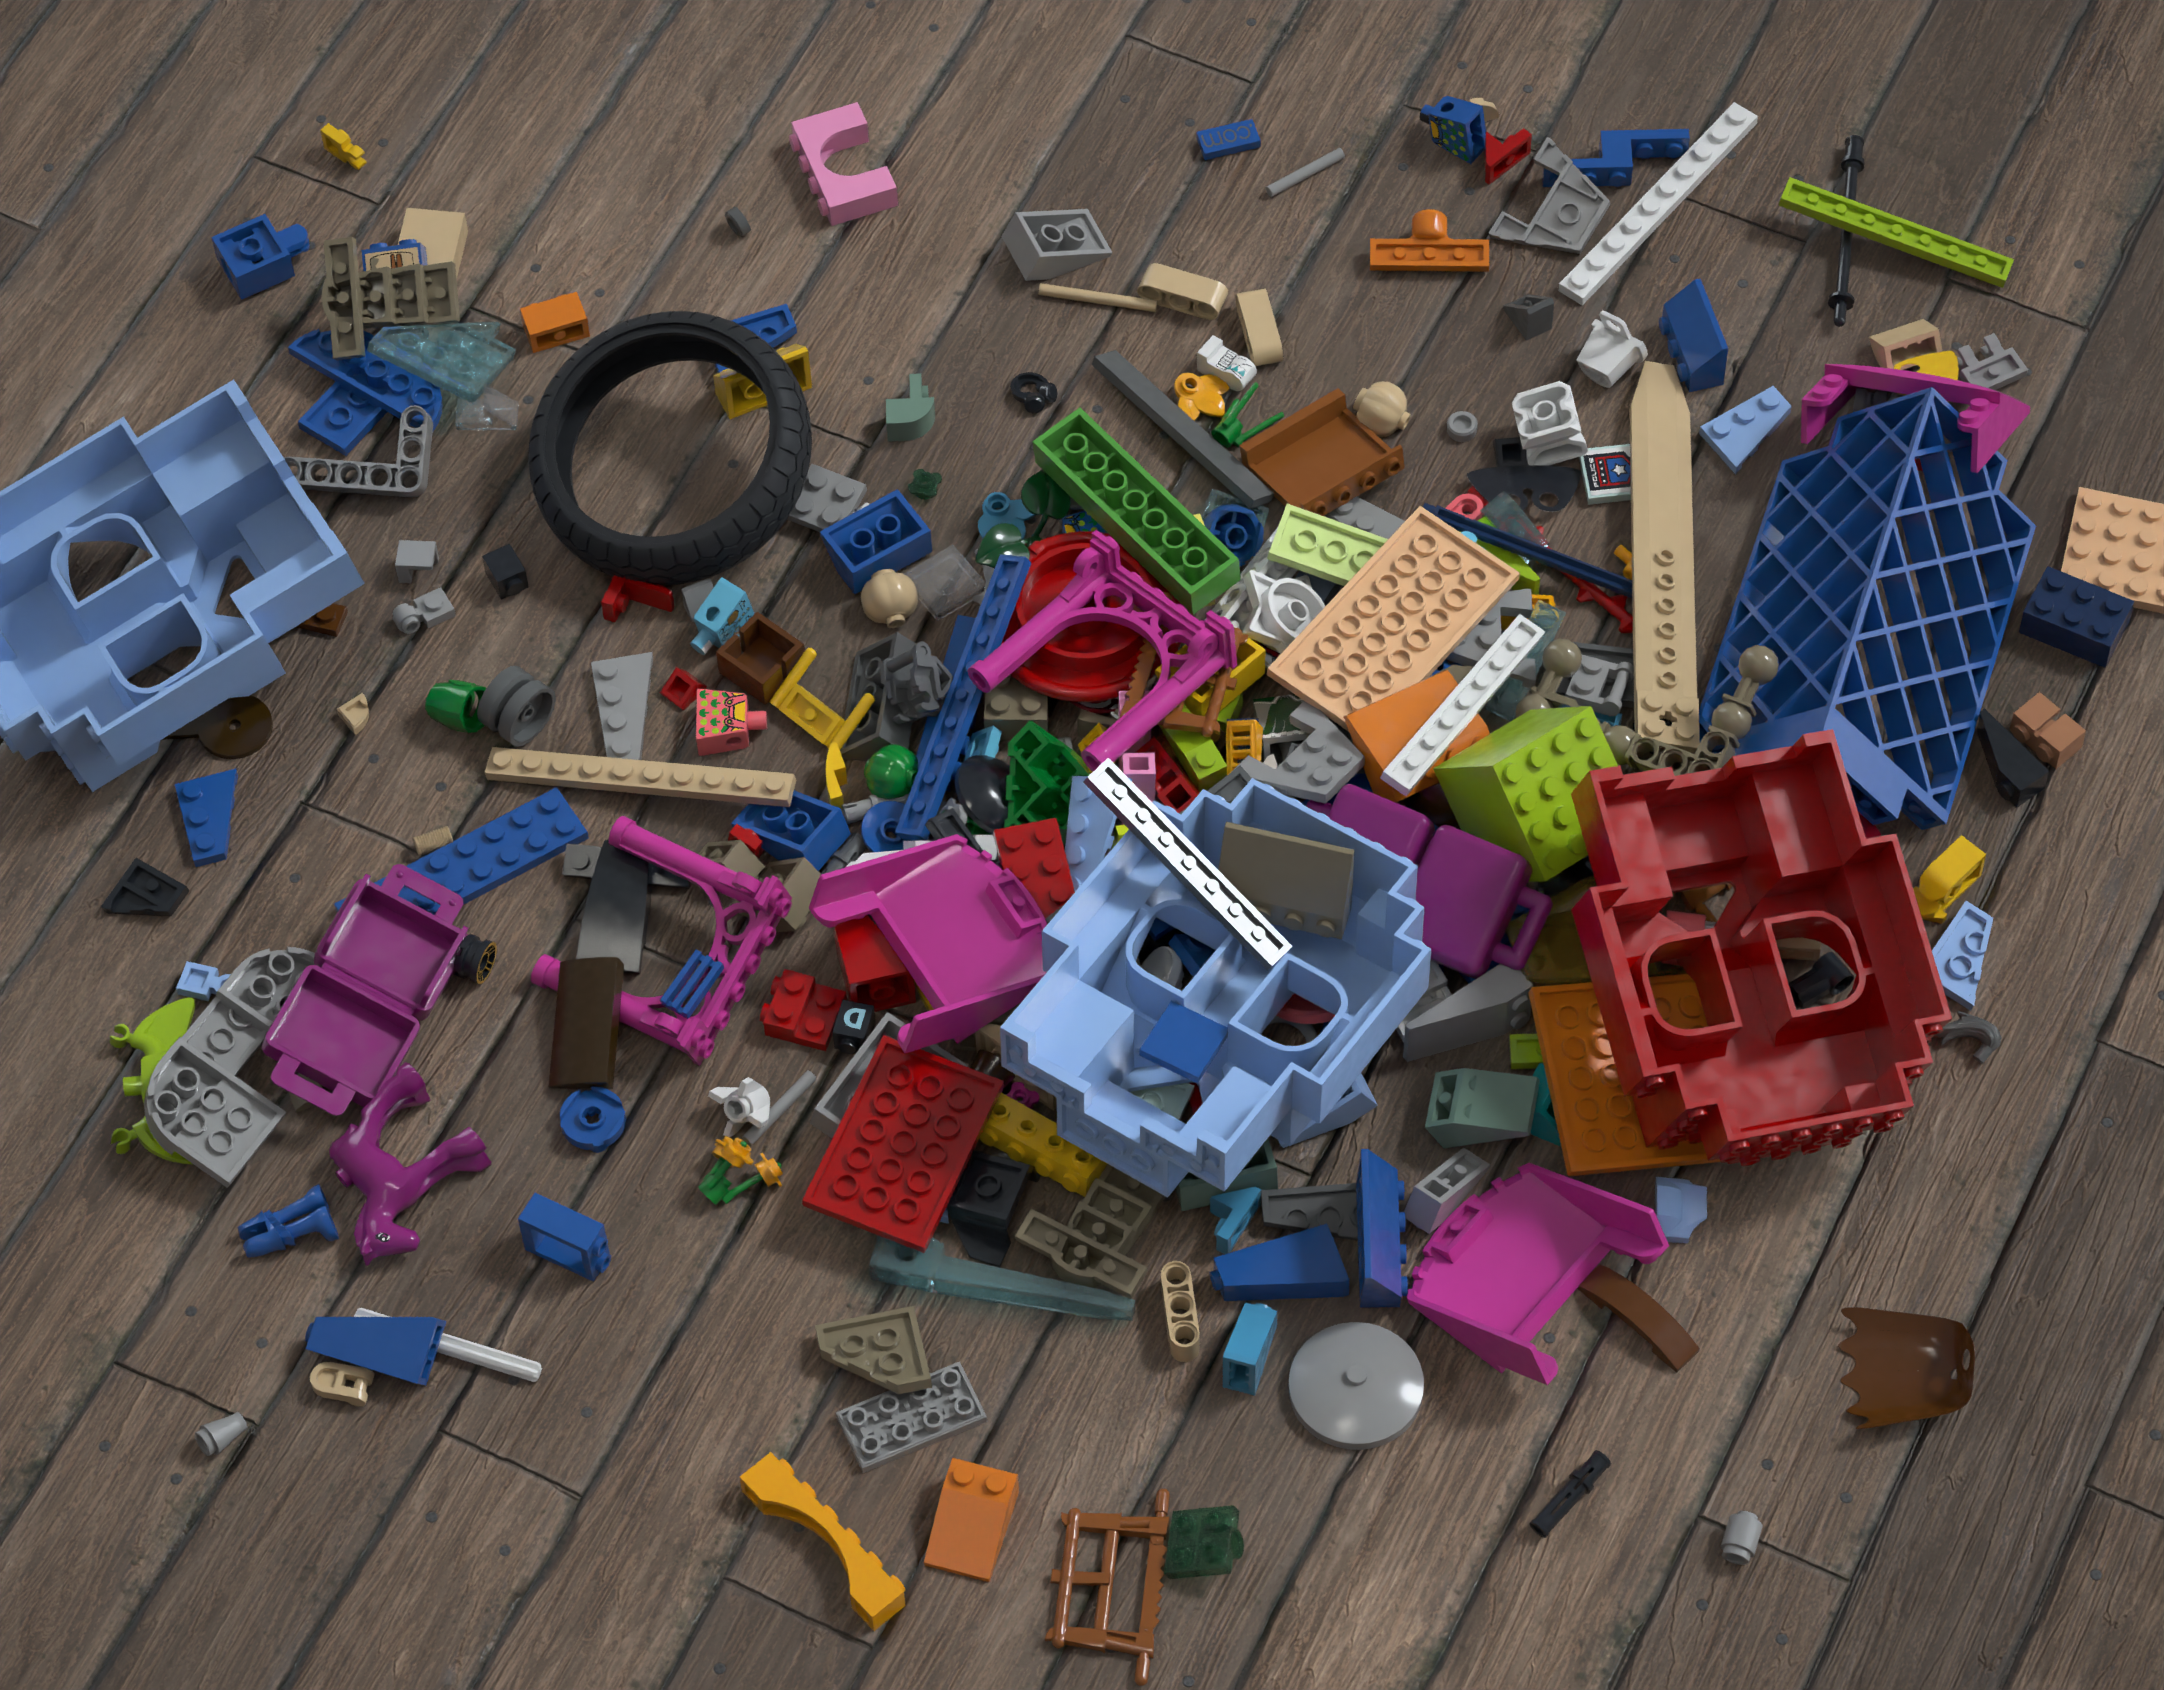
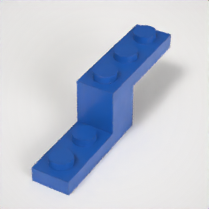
M1689 129L1601 131L1599 158L1571 160L1579 171L1586 175L1595 186H1631L1632 158L1682 157L1689 148ZM1543 168V187H1552L1559 176Z

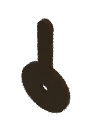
M252 695L228 698L202 714L199 719L192 720L162 740L199 738L203 747L211 754L224 759H240L256 753L268 742L273 729V721L268 707L260 699ZM233 723L241 724L236 730L229 728Z

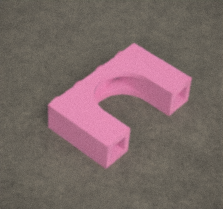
M858 102L791 122L793 134L789 135L790 145L793 152H799L798 160L803 173L808 172L810 190L813 195H818L819 199L817 202L822 216L827 215L831 226L898 206L897 187L887 166L853 176L833 173L824 166L825 161L832 154L869 142L867 121Z
M1119 691L1118 720L1120 719L1125 701L1129 700L1126 696L1128 691ZM1145 691L1143 698H1144L1150 691ZM1150 730L1118 758V768L1128 778H1131L1132 783L1153 802L1155 800L1156 780L1154 753H1135L1151 739Z

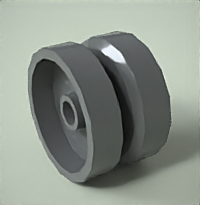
M510 666L501 671L484 691L478 705V721L492 731L499 732V736L515 747L524 746L532 741L549 721L556 702L555 691L541 681L534 680L532 675L519 666Z

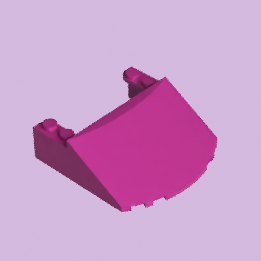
M1825 364L1824 376L1802 398L1801 443L1808 444L1856 393V387L1907 395L1933 387L1946 401L1970 405L1965 411L1960 412L1957 427L1963 432L1972 433L1971 472L1978 473L2028 416L2030 406L2002 392L1950 378L1882 367Z
M958 834L819 876L809 905V910L823 926L829 928L851 919H862L865 915L870 914L934 1010L914 1016L912 1023L900 1028L897 1041L904 1053L952 1038L958 1044L1021 1003L1047 973L1043 971L1042 930L1046 927L1047 922L1034 898L1008 868L1002 870L991 861L992 855L986 850L980 853L966 845L968 839Z
M1527 1163L1517 1167L1519 1170L1518 1174L1504 1181L1498 1177L1490 1182L1493 1188L1478 1197L1475 1194L1470 1196L1440 1225L1422 1251L1425 1257L1420 1266L1414 1267L1412 1272L1414 1282L1412 1289H1408L1407 1300L1411 1306L1501 1374L1505 1369H1509L1548 1385L1556 1376L1558 1365L1552 1356L1537 1351L1536 1346L1530 1343L1534 1336L1611 1249L1619 1255L1625 1254L1638 1259L1642 1264H1651L1669 1247V1244L1652 1208L1532 1163Z

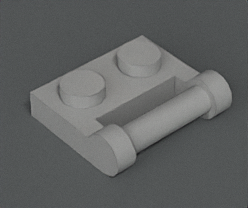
M1582 655L1581 666L1573 675L1565 696L1575 699L1579 706H1591L1594 712L1616 716L1622 707L1621 698L1627 683L1633 679L1634 666L1629 662L1615 664ZM1607 678L1615 679L1610 695L1606 698L1600 697Z

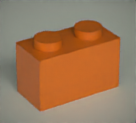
M577 292L560 295L550 300L532 303L520 308L523 328L533 353L590 337L587 316Z

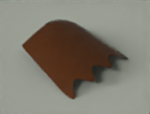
M1861 1307L1841 1309L1842 1314L1857 1327L1855 1335L1838 1344L1840 1350L1851 1355L1856 1362L1854 1369L1841 1378V1383L1854 1389L1860 1395L1859 1402L1849 1407L1846 1412L1869 1419L1866 1423L1857 1426L1856 1429L1879 1427L1941 1416L1960 1410L1968 1404L1973 1390L1975 1346L1969 1332L1962 1323L1935 1316ZM1966 1349L1970 1353V1363L1967 1370H1965L1963 1365ZM1953 1369H1956L1957 1379H1952L1950 1376Z

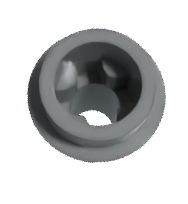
M236 1412L231 1416L201 1425L200 1430L194 1435L198 1446L205 1455L210 1456L213 1453L218 1455L238 1435L247 1430L248 1427L243 1416Z

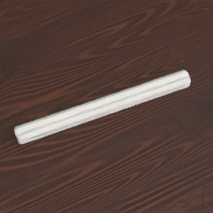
M358 1308L354 1317H390L364 1308ZM445 1333L442 1334L437 1350L439 1353L532 1382H536L539 1379L542 1371L539 1362Z

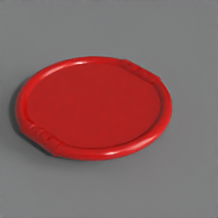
M1094 531L1059 534L1040 541H1034L1028 547L1031 566L1002 643L1053 601L1077 575L1073 571L1074 563L1081 552L1090 548V540ZM1100 532L1106 537H1112L1109 533ZM1118 543L1121 566L1130 572H1136L1151 587L1158 588L1163 593L1169 592ZM1111 595L1104 598L1102 603L1104 607L1118 608L1123 606L1125 601L1121 600L1118 596ZM1172 595V597H1173V598H1172V602H1174L1175 604H1181V603ZM1094 599L1083 608L1095 607ZM1134 605L1133 610L1137 612H1144L1139 607ZM1088 621L1074 624L1056 634L1010 675L1024 686L1051 698L1073 702H1096L1119 697V691H1129L1131 689L1129 683L1134 680L1131 675L1137 671L1134 666L1139 663L1137 657L1142 654L1140 648L1145 644L1143 642L1144 637L1126 626L1112 622ZM1182 642L1171 644L1168 647V653L1175 654ZM1158 653L1156 654L1149 680L1156 675L1155 669L1162 664Z

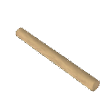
M1040 283L1039 295L1150 312H1156L1158 300Z

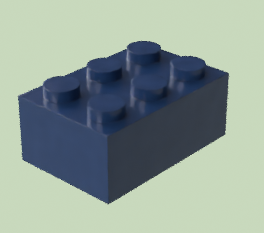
M2047 566L2023 611L2019 633L2106 668L2129 624L2134 601Z

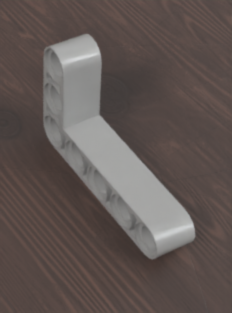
M409 406L402 412L396 464L302 457H284L289 467L297 466L298 472L295 478L303 490L419 497L426 491L428 484L433 420L420 406ZM416 415H422L424 418L423 424L418 428H411L410 422L412 418ZM413 445H420V454L415 458H408V449ZM326 468L328 474L325 480L315 481L316 472L319 469ZM353 470L357 471L358 477L356 481L346 484V474ZM380 473H387V482L382 486H376L375 477ZM410 475H417V484L412 488H405V479Z

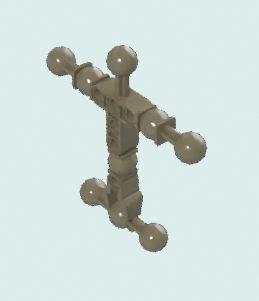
M1557 639L1546 646L1542 657L1543 667L1546 671L1538 687H1530L1532 694L1523 697L1517 704L1516 718L1533 709L1580 707L1575 699L1556 693L1562 679L1574 675L1581 666V650L1575 643L1569 639ZM1754 645L1742 653L1738 665L1742 679L1733 696L1723 694L1722 699L1724 703L1714 710L1711 721L1712 726L1709 725V732L1702 738L1695 754L1653 738L1641 737L1640 734L1635 733L1626 726L1615 725L1611 727L1608 722L1604 721L1601 724L1598 720L1617 764H1628L1632 769L1638 767L1643 772L1671 767L1674 763L1682 762V766L1678 770L1673 771L1674 776L1722 768L1732 756H1735V748L1740 746L1738 740L1744 738L1750 731L1751 717H1755L1757 714L1751 702L1759 685L1771 682L1777 675L1778 657L1774 651L1761 645ZM1717 745H1725L1721 752L1712 753V750ZM1654 752L1650 759L1641 760L1645 753Z

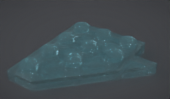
M476 322L383 327L369 342L367 351L461 399L474 403L511 362L516 349L494 338L499 333L501 323Z

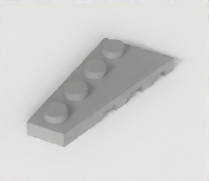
M648 652L591 662L607 757L641 760L653 653Z

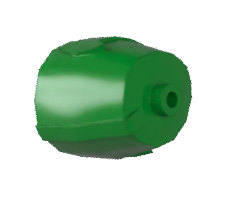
M462 680L436 683L427 695L425 710L431 719L449 729L466 733L477 732L485 726L478 721L477 710L486 687ZM475 691L478 696V705L473 717H470L469 714L475 701Z

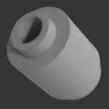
M1738 1511V1514H1731L1729 1516L1721 1544L1723 1550L1722 1557L1725 1560L1739 1565H1746L1749 1563L1750 1558L1754 1557L1763 1527L1755 1514L1748 1511Z

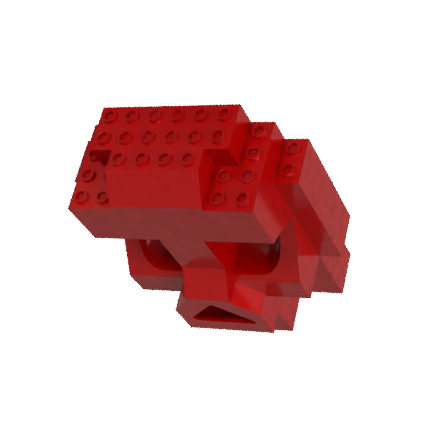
M1834 730L1803 734L1793 746L1732 756L1722 768L1674 776L1672 767L1625 775L1622 774L1620 766L1590 770L1573 790L1571 796L1597 886L1589 888L1571 910L1624 1097L1632 1095L1646 1148L1658 1146L1659 1150H1665L1677 1146L1680 1141L1689 1140L1690 1144L1703 1142L1708 1161L1720 1159L1721 1163L1733 1164L1740 1162L1741 1166H1750L1760 1162V1158L1770 1156L1772 1160H1781L1791 1156V1152L1802 1151V1154L1806 1155L1818 1152L1822 1149V1146L1832 1145L1833 1149L1843 1148L1852 1144V1139L1862 1135L1863 1131L1873 1129L1874 1133H1882L1893 1129V1124L1905 1118L1904 1114L1914 1107L1909 1091V1086L1913 1084L1912 1081L1923 1076V1071L1933 1063L1928 1043L1932 1041L1931 1038L1934 1035L1943 1032V1027L1952 1020V1016L1897 834L1866 839ZM1726 883L1734 887L1733 895L1713 928L1689 932L1659 913L1673 897L1672 893ZM1787 938L1812 939L1829 946L1838 953L1856 974L1852 990L1847 998L1833 1004L1796 1010L1776 940ZM1676 959L1677 963L1696 983L1708 1027L1681 1029L1671 1026L1662 1019L1657 1010L1649 982L1648 964Z

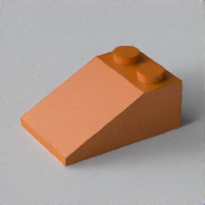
M952 1458L942 1487L924 1565L990 1582L1019 1494L1018 1474Z

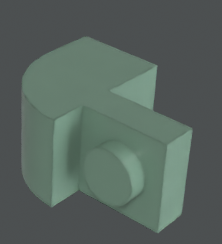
M921 373L909 374L910 398L886 399L888 442L909 441L920 438L932 428L935 422L934 397H929L928 385H922Z

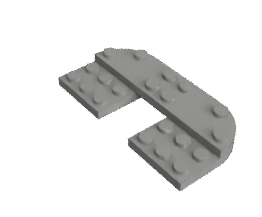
M287 947L286 950L276 951L265 949L245 959L219 988L215 998L182 1038L179 1037L162 1057L151 1075L145 1094L144 1110L148 1127L156 1141L169 1154L172 1155L174 1152H177L227 1188L285 1117L286 1111L236 1076L263 1044L267 1031L303 970L309 965H315L313 961L315 953L296 947Z

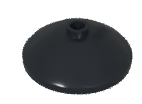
M975 755L966 759L958 767L955 775L956 793L969 817L979 827L993 835L994 830L1004 828L1005 820L1008 819L1006 780L1007 775H1010V765L994 757Z

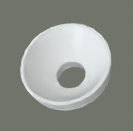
M1163 946L1150 953L1142 963L1141 968L1180 990L1184 972L1181 959L1175 951Z

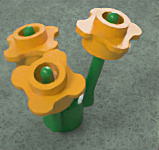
M725 1136L723 1141L720 1139L715 1140L716 1143L714 1145L716 1147L712 1154L718 1161L702 1179L703 1182L698 1188L715 1205L721 1200L728 1204L736 1195L762 1179L768 1187L776 1182L779 1187H782L783 1185L778 1179L779 1176L783 1175L780 1169L782 1165L776 1162L774 1158L767 1160L762 1152L760 1155L763 1160L755 1164L759 1173L729 1190L728 1188L732 1183L724 1176L725 1172L734 1166L742 1168L745 1163L752 1165L754 1161L750 1157L751 1148L745 1141L739 1138H735L733 1141L730 1137Z

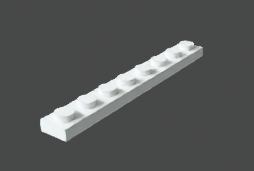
M1519 614L1387 766L1380 779L1404 796H1407L1540 642L1545 631Z

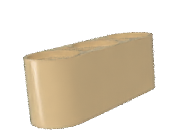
M1158 263L1148 266L1137 289L1138 295L1141 298L1158 300V305L1208 320L1218 317L1228 295V289L1219 281Z
M1259 289L1237 293L1235 295L1237 312L1251 362L1255 366L1283 362L1282 344L1267 290Z
M1172 1261L1164 1265L1161 1270V1294L1169 1349L1175 1360L1189 1362L1198 1356L1200 1349V1332L1190 1269L1185 1263ZM1173 1279H1179L1183 1281L1181 1284L1177 1285L1169 1283V1281ZM1176 1309L1187 1310L1184 1314H1176L1173 1311ZM1185 1338L1191 1340L1192 1342L1188 1344H1181L1177 1341Z

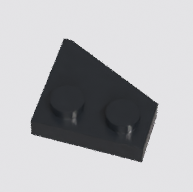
M135 858L101 905V908L108 914L171 917L189 893V889L184 884L142 860Z

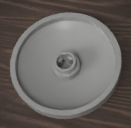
M1362 1322L1341 1323L1319 1331L1299 1349L1290 1368L1289 1398L1296 1417L1312 1435L1335 1447L1363 1450L1385 1445L1398 1438L1411 1426L1422 1405L1424 1377L1417 1356L1411 1347L1398 1335L1374 1324Z

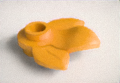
M1183 373L1177 377L1174 383V390L1179 398L1178 407L1195 421L1200 413L1222 418L1224 416L1225 403L1221 395L1229 390V386L1224 380L1210 374L1199 377L1193 373ZM1185 383L1192 385L1194 388H1188Z

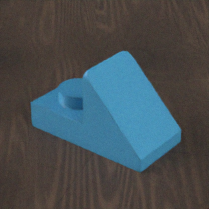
M1251 1187L1215 1195L1210 1198V1212L1221 1218L1214 1231L1217 1251L1223 1254L1231 1252L1261 1206V1189Z

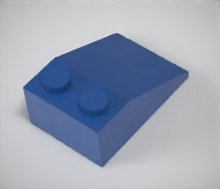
M795 790L790 807L748 804L731 823L732 827L738 824L744 829L749 828L759 836V839L763 841L761 848L777 860L805 857L817 871L822 868L832 854L851 835L841 808Z

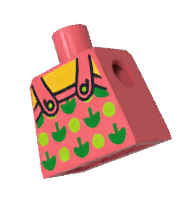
M697 689L696 741L699 756L747 748L749 746V730H767V711H749L747 695L744 693Z

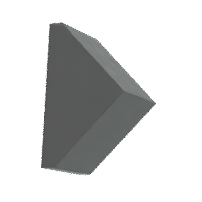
M1527 294L1503 305L1505 313L1526 341L1552 329L1554 311L1552 297Z

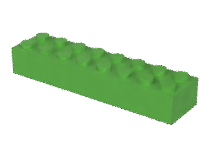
M1081 408L1075 410L1032 441L1035 463L1192 615L1241 580L1239 559Z

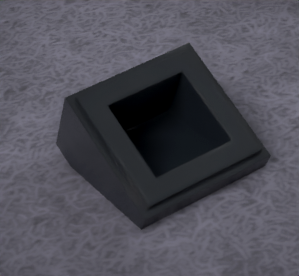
M1520 437L1493 440L1497 467L1528 465L1526 449H1522Z

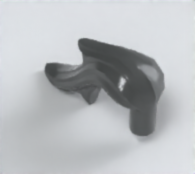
M1957 1011L1959 1019L1947 1023L1943 1027V1032L1934 1036L1942 1038V1045L1958 1037L1978 1039L1982 1045L1973 1057L1983 1064L1992 1052L2000 1046L2002 1039L2000 1032L1996 1026L1987 1020Z

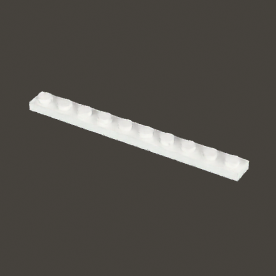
M1734 102L1559 283L1558 291L1583 305L1757 124L1758 116Z

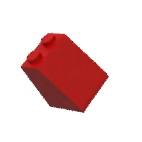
M867 915L862 919H851L838 923L834 927L836 952L849 1001L873 1005L875 1012L916 1003L913 977L882 931Z

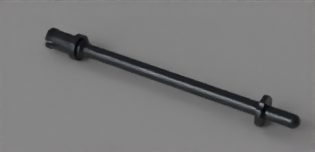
M1851 135L1850 138L1847 137L1845 139V156L1841 159V168L1846 172L1844 197L1856 201L1858 173L1864 169L1865 165L1862 157L1864 139L1858 135ZM1841 229L1836 292L1830 294L1828 299V305L1834 309V324L1837 327H1842L1845 324L1846 310L1853 308L1855 301L1853 295L1848 293L1853 233Z

